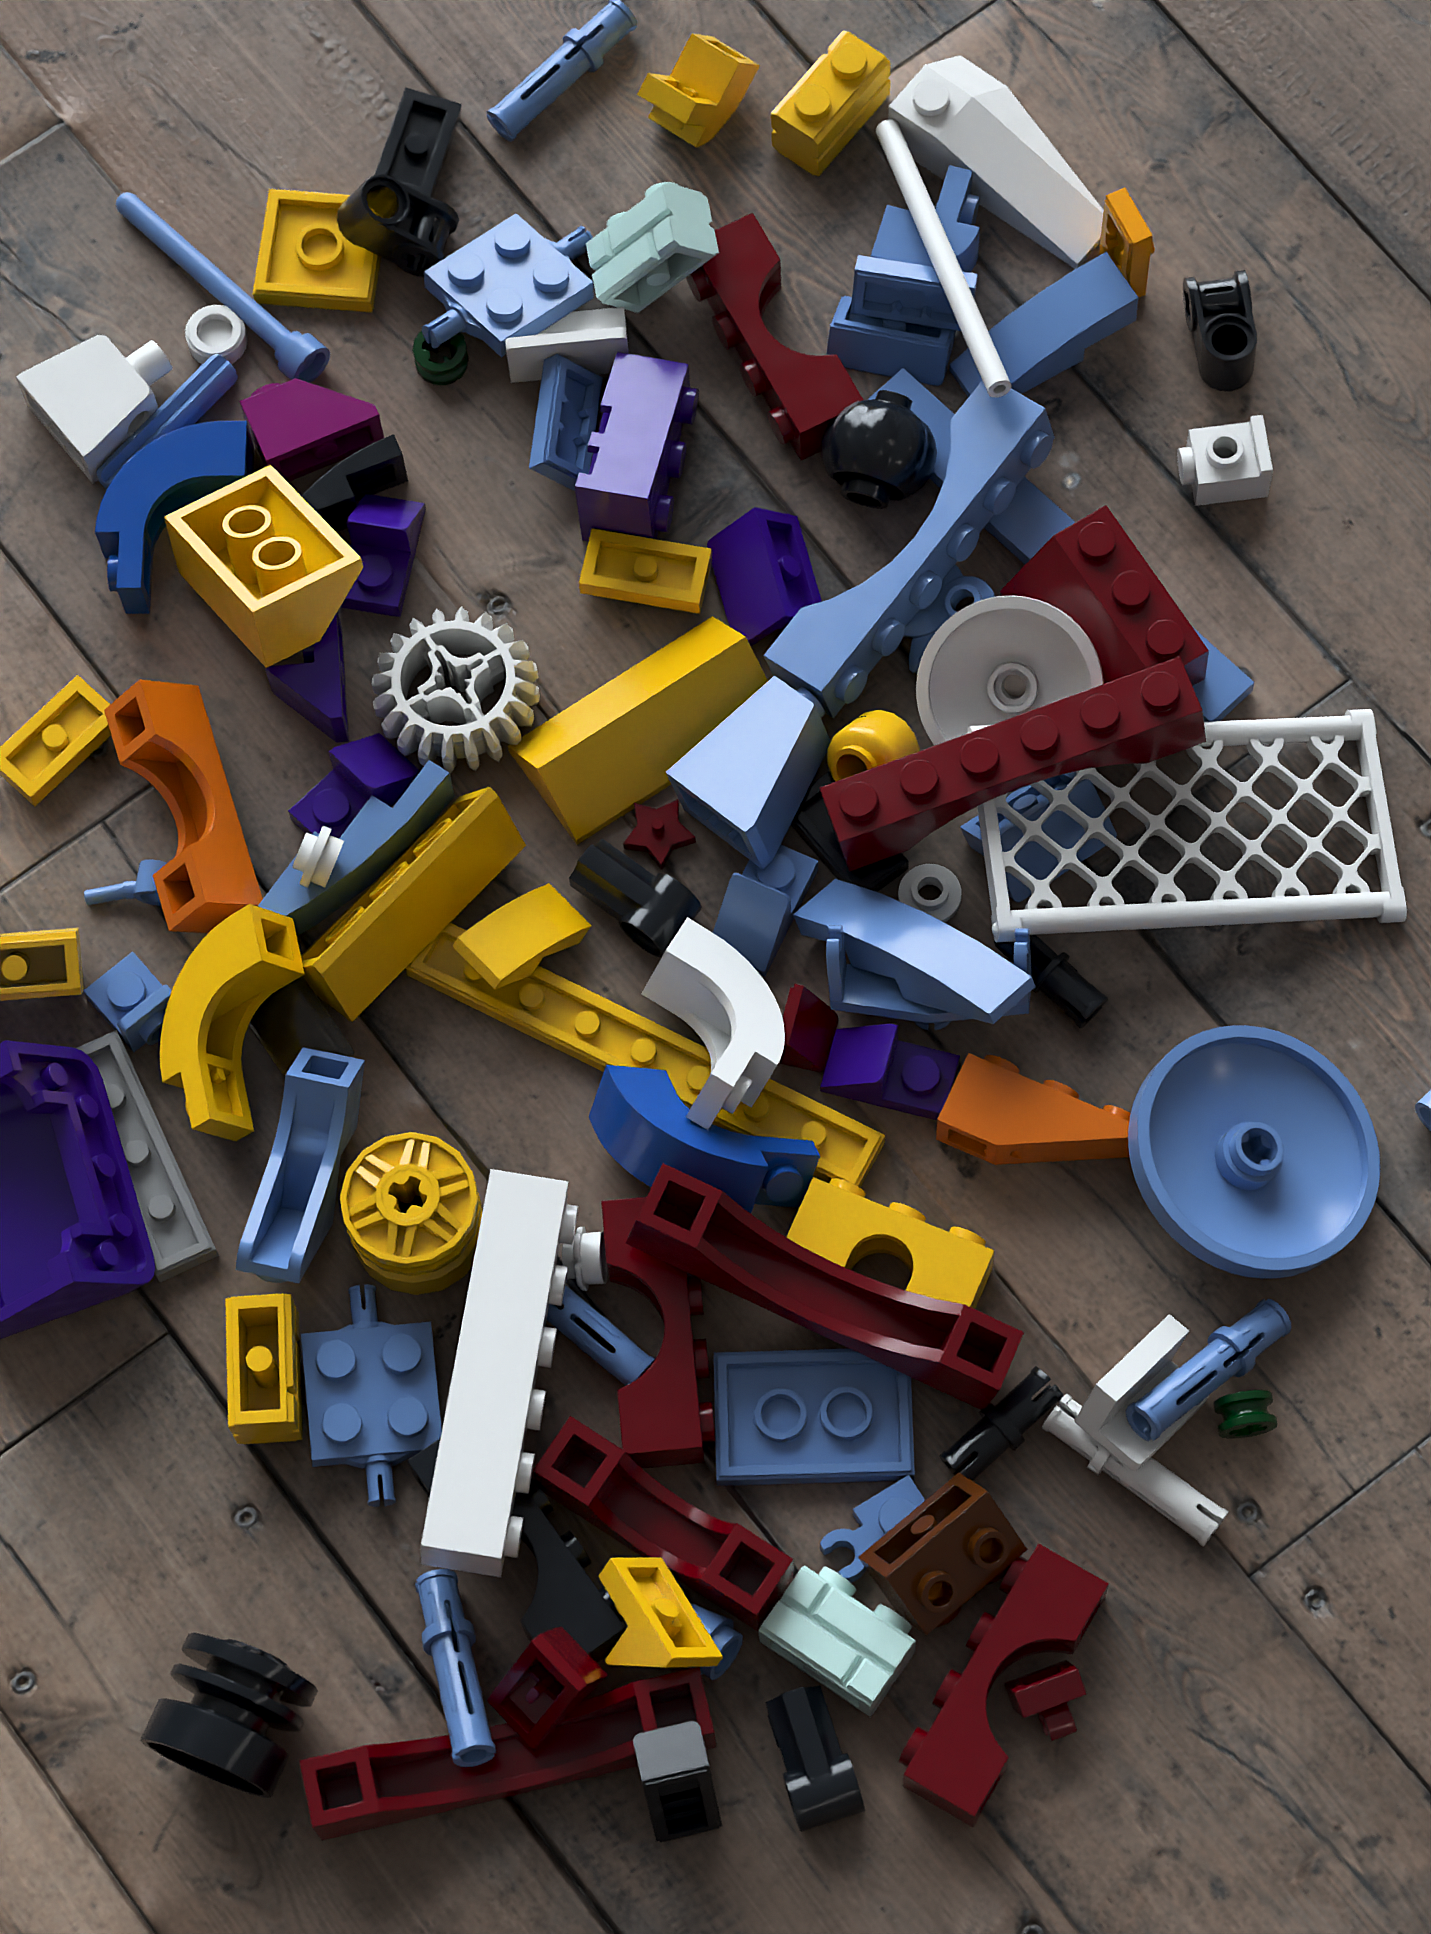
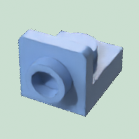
M132 951L83 991L87 1000L114 1031L117 1030L119 1036L128 1047L135 1052L145 1043L152 1045L160 1041L163 1018L172 990L167 984L162 985Z

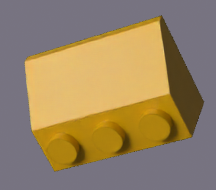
M271 465L164 516L180 575L266 668L291 657L293 654L322 639L363 569L361 557Z

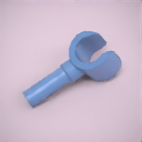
M153 859L143 860L139 863L136 881H124L120 884L85 890V902L87 905H93L125 898L127 900L136 898L150 905H161L152 875L167 863Z

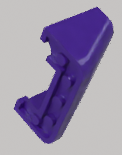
M9 1040L0 1043V1339L131 1293L149 1283L154 1277L155 1261L103 1078L93 1060L82 1050L73 1047Z

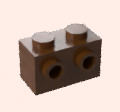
M958 1472L858 1558L895 1611L927 1636L936 1627H941L952 1621L960 1612L962 1605L985 1585L994 1583L1005 1576L1012 1563L1028 1549L989 1492Z

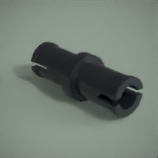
M1035 1366L1030 1371L1031 1373L996 1406L989 1403L986 1408L980 1410L979 1414L982 1419L946 1452L944 1451L939 1455L948 1469L951 1467L955 1469L972 1453L971 1458L953 1473L954 1475L959 1472L973 1481L1006 1449L1010 1447L1015 1451L1023 1444L1025 1440L1022 1435L1051 1407L1060 1402L1064 1395L1056 1384L1052 1387L1050 1385L1046 1386L1032 1400V1397L1051 1380L1041 1369Z

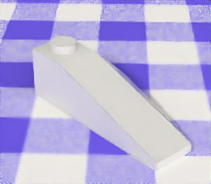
M961 55L924 65L889 105V119L898 122L914 161L942 180H945L949 165L972 170L971 194L980 196V205L1074 269L1080 267L1100 244L1103 219L1102 207L1009 88Z

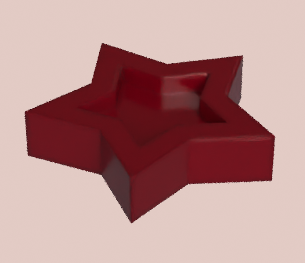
M678 799L658 809L634 803L637 826L623 842L624 849L648 852L662 870L673 850L696 843V837L679 822Z

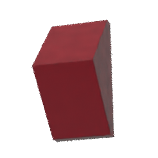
M560 1626L539 1634L529 1643L486 1701L533 1750L607 1677V1674L568 1632Z

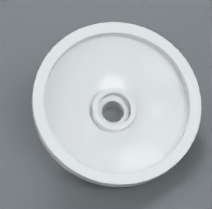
M1015 595L997 596L966 606L946 620L935 632L925 648L919 664L916 681V700L922 724L935 746L967 734L968 726L993 725L1104 684L1101 663L1092 642L1083 629L1070 616L1051 604L1038 599ZM1018 675L1023 678L1026 690L1022 696L1013 697L1006 692L1004 681L1007 676Z

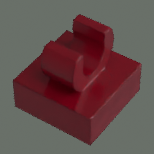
M1064 1660L1004 1683L1013 1709L1023 1718L1037 1713L1046 1736L1049 1735L1051 1741L1077 1732L1067 1702L1084 1696L1087 1693L1078 1668L1069 1661Z

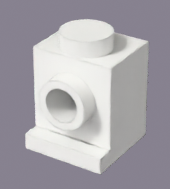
M1263 415L1251 416L1250 422L1189 429L1187 446L1185 448H1178L1177 460L1181 484L1192 485L1195 506L1268 497L1273 467Z

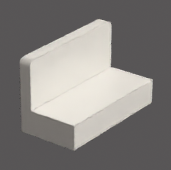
M624 307L571 312L537 335L507 338L505 344L511 383L541 380L544 359L556 354L571 360L595 374L611 373L617 352L629 354Z
M1170 1314L1095 1385L1074 1420L1078 1426L1133 1471H1137L1205 1404L1209 1397L1208 1395L1200 1404L1193 1407L1162 1432L1155 1441H1152V1439L1150 1441L1144 1440L1128 1423L1125 1411L1127 1406L1138 1401L1174 1370L1179 1368L1171 1360L1189 1333V1330Z

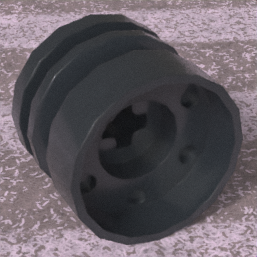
M199 1633L188 1634L181 1650L187 1657L205 1667L206 1670L184 1664L173 1666L170 1675L179 1685L194 1694L191 1703L175 1699H159L141 1737V1742L157 1754L204 1777L252 1795L264 1798L272 1797L289 1755L278 1744L265 1736L268 1728L288 1732L301 1731L304 1724L302 1717L280 1704V1701L301 1707H310L318 1692L316 1686L292 1671L285 1662L259 1648L233 1639H218Z

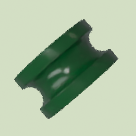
M421 330L413 343V355L418 374L425 381L433 385H448L456 382L464 375L468 368L469 357L464 336L459 332L440 345L450 347L452 357L449 360L444 356V363L440 364L432 362L429 352L432 349L435 353H438V348H433L431 343H427Z
M1248 1390L1228 1394L1215 1400L1213 1403L1214 1411L1223 1416V1422L1218 1425L1219 1436L1228 1439L1245 1438L1264 1434L1277 1428L1276 1416L1269 1414L1267 1411V1407L1273 1403L1272 1393L1267 1390Z

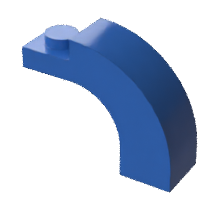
M247 421L204 422L171 431L150 442L135 453L113 478L100 504L95 534L104 558L108 559L107 577L110 592H118L126 614H150L153 554L156 542L166 527L164 516L254 473L255 448Z
M606 1065L589 1114V1119L598 1139L607 1152L638 1180L652 1187L660 1167L664 1163L723 1191L750 1214L754 1204L800 1207L820 1158V1154L813 1141L745 1135L720 1128L713 1124L707 1130L686 1117L690 1109L678 1097L666 1070Z

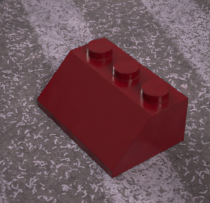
M1107 505L1053 535L1000 590V596L1015 595L1038 599L1051 604L1070 616L1083 629L1092 642L1101 663L1104 684L1179 656L1192 686L1205 679L1209 655L1208 648Z

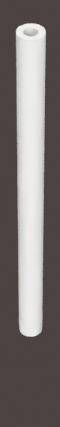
M892 119L885 120L877 126L876 134L988 395L994 398L1004 396L1010 391L1012 385L898 122Z

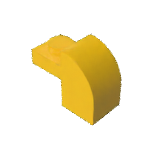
M691 34L670 76L648 73L637 95L654 105L648 116L650 120L691 145L700 147L714 138L736 111L760 65L712 36Z

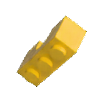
M812 1178L787 1234L788 1239L850 1270L860 1259L874 1253L893 1255L903 1261L911 1273V1279L906 1291L935 1299L965 1304L976 1309L993 1269L994 1250L985 1247L986 1241L982 1237L960 1227H951L948 1232L925 1223L926 1217L921 1212L905 1204L892 1202L888 1208L866 1199V1193L860 1187L848 1181L832 1178L827 1183L817 1178Z

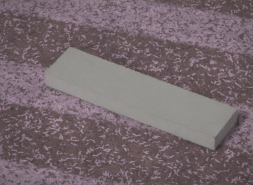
M117 1030L77 1047L76 1049L82 1050L93 1060L103 1078L153 1251L155 1274L159 1282L219 1256Z

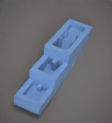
M429 760L393 808L376 797L371 796L339 838L344 843L325 888L310 882L308 888L299 885L304 872L292 868L295 856L259 903L258 907L293 918L297 936L316 926L368 888L434 822L455 797L450 773ZM314 831L312 835L318 837L319 833Z
M834 879L793 914L801 935L823 941L829 939V925H842L845 950L852 967L895 978L903 999L994 1024L1035 988L1032 976L968 935L925 912L891 897L838 879Z

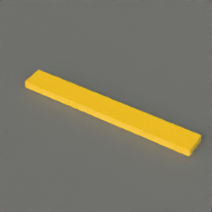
M452 923L406 967L407 976L604 1072L606 1065L666 1070L678 1097L689 1109L710 1076L711 1059L706 1047L540 966H537L531 976L494 990L452 947L457 937L466 931ZM770 1078L752 1108L741 1101L733 1114L721 1108L712 1123L720 1128L745 1135L811 1140L820 1154L813 1176L828 1183L832 1178L842 1179L860 1188L885 1143L884 1134Z

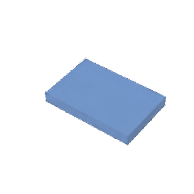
M852 1349L714 1353L717 1486L899 1481L907 1475L914 1480L911 1377Z

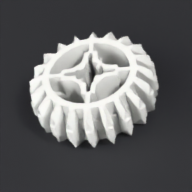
M462 606L456 613L454 621H445L443 613L436 608L432 615L433 625L425 627L422 622L412 618L409 624L412 637L408 638L393 633L390 641L392 650L395 653H380L377 662L379 670L383 673L373 675L372 678L373 691L379 695L373 701L376 716L384 718L381 723L384 735L389 739L398 738V749L404 756L418 750L419 762L424 766L429 760L433 762L437 756L442 757L444 769L449 773L455 768L457 759L466 758L468 766L476 771L480 763L478 755L487 752L490 758L499 762L503 756L500 742L503 741L511 745H517L522 740L517 726L532 727L534 713L529 706L538 704L540 700L539 688L533 684L538 679L537 666L533 661H527L530 656L527 644L523 640L513 642V629L507 623L493 630L492 617L486 611L475 623L469 622L468 611ZM465 654L472 656L468 658H458L453 655ZM428 665L431 670L429 680L417 688L419 694L407 700L408 690L413 679ZM444 676L452 687L455 686L460 692H466L468 704L460 693L457 694L451 687L446 688ZM505 679L506 683L502 696L493 709L484 715L480 705L482 700L494 692L493 685ZM444 721H454L460 725L445 726L439 725V723H442Z

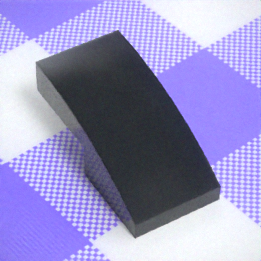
M390 435L353 453L320 477L302 495L303 499L335 532L348 528V517L355 509L356 501L361 500L365 494L374 495L408 482L403 454L395 435Z

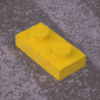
M591 528L579 579L580 593L700 614L712 563V549Z
M77 675L0 747V775L35 807L111 736L104 709L110 703Z

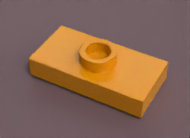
M1124 187L1106 195L1104 200L1099 255L1104 252L1108 253L1140 298L1146 295L1150 255L1154 253L1153 235Z

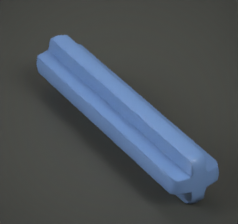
M219 354L210 356L97 469L96 475L101 485L107 489L122 466L150 442L171 431L195 424L237 382L238 376L233 365Z

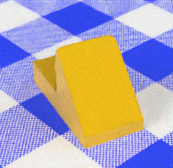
M662 1557L609 1559L598 1577L628 1627L606 1658L605 1663L607 1665L666 1668L717 1666L723 1658L721 1652Z

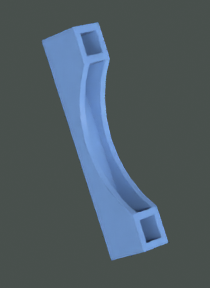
M981 381L950 420L951 449L946 477L933 510L916 536L888 565L865 582L831 599L801 608L763 655L772 675L782 680L794 690H797L799 687L806 688L817 698L825 713L832 718L837 715L845 703L849 704L855 701L862 693L870 671L882 656L890 655L899 646L907 624L920 608H927L936 599L942 586V580L957 561L962 562L967 559L973 552L982 529L994 514L999 515L1008 508L1014 498L1016 486L1031 468L1039 467L1047 458L1052 448L1054 434L1046 409L1013 389H1010L1004 396L998 398L988 395L983 381Z

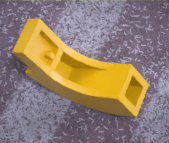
M248 904L220 922L202 939L188 957L177 977L163 1018L160 1037V1070L162 1083L184 1089L185 1107L190 1118L191 1129L232 1141H238L254 1131L242 1072V1046L248 1025L260 1005L277 990L305 975L293 918Z

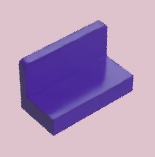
M754 507L708 540L707 548L712 549V567L729 627L746 636L750 646H753L776 629L784 630L801 608L822 602L798 516Z

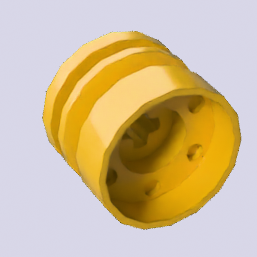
M415 1132L386 1136L362 1150L346 1171L340 1194L343 1221L351 1238L353 1249L369 1276L390 1290L414 1295L444 1290L463 1278L473 1266L483 1208L474 1174L460 1152L438 1137ZM415 1196L421 1197L422 1207L411 1205L406 1213H401L399 1202L410 1204Z

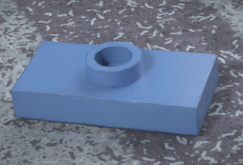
M858 255L854 272L850 314L961 331L934 267ZM963 272L975 300L978 274Z
M556 354L544 359L529 468L575 491L578 474H588L593 453L588 452V442L591 433L596 431L603 377Z

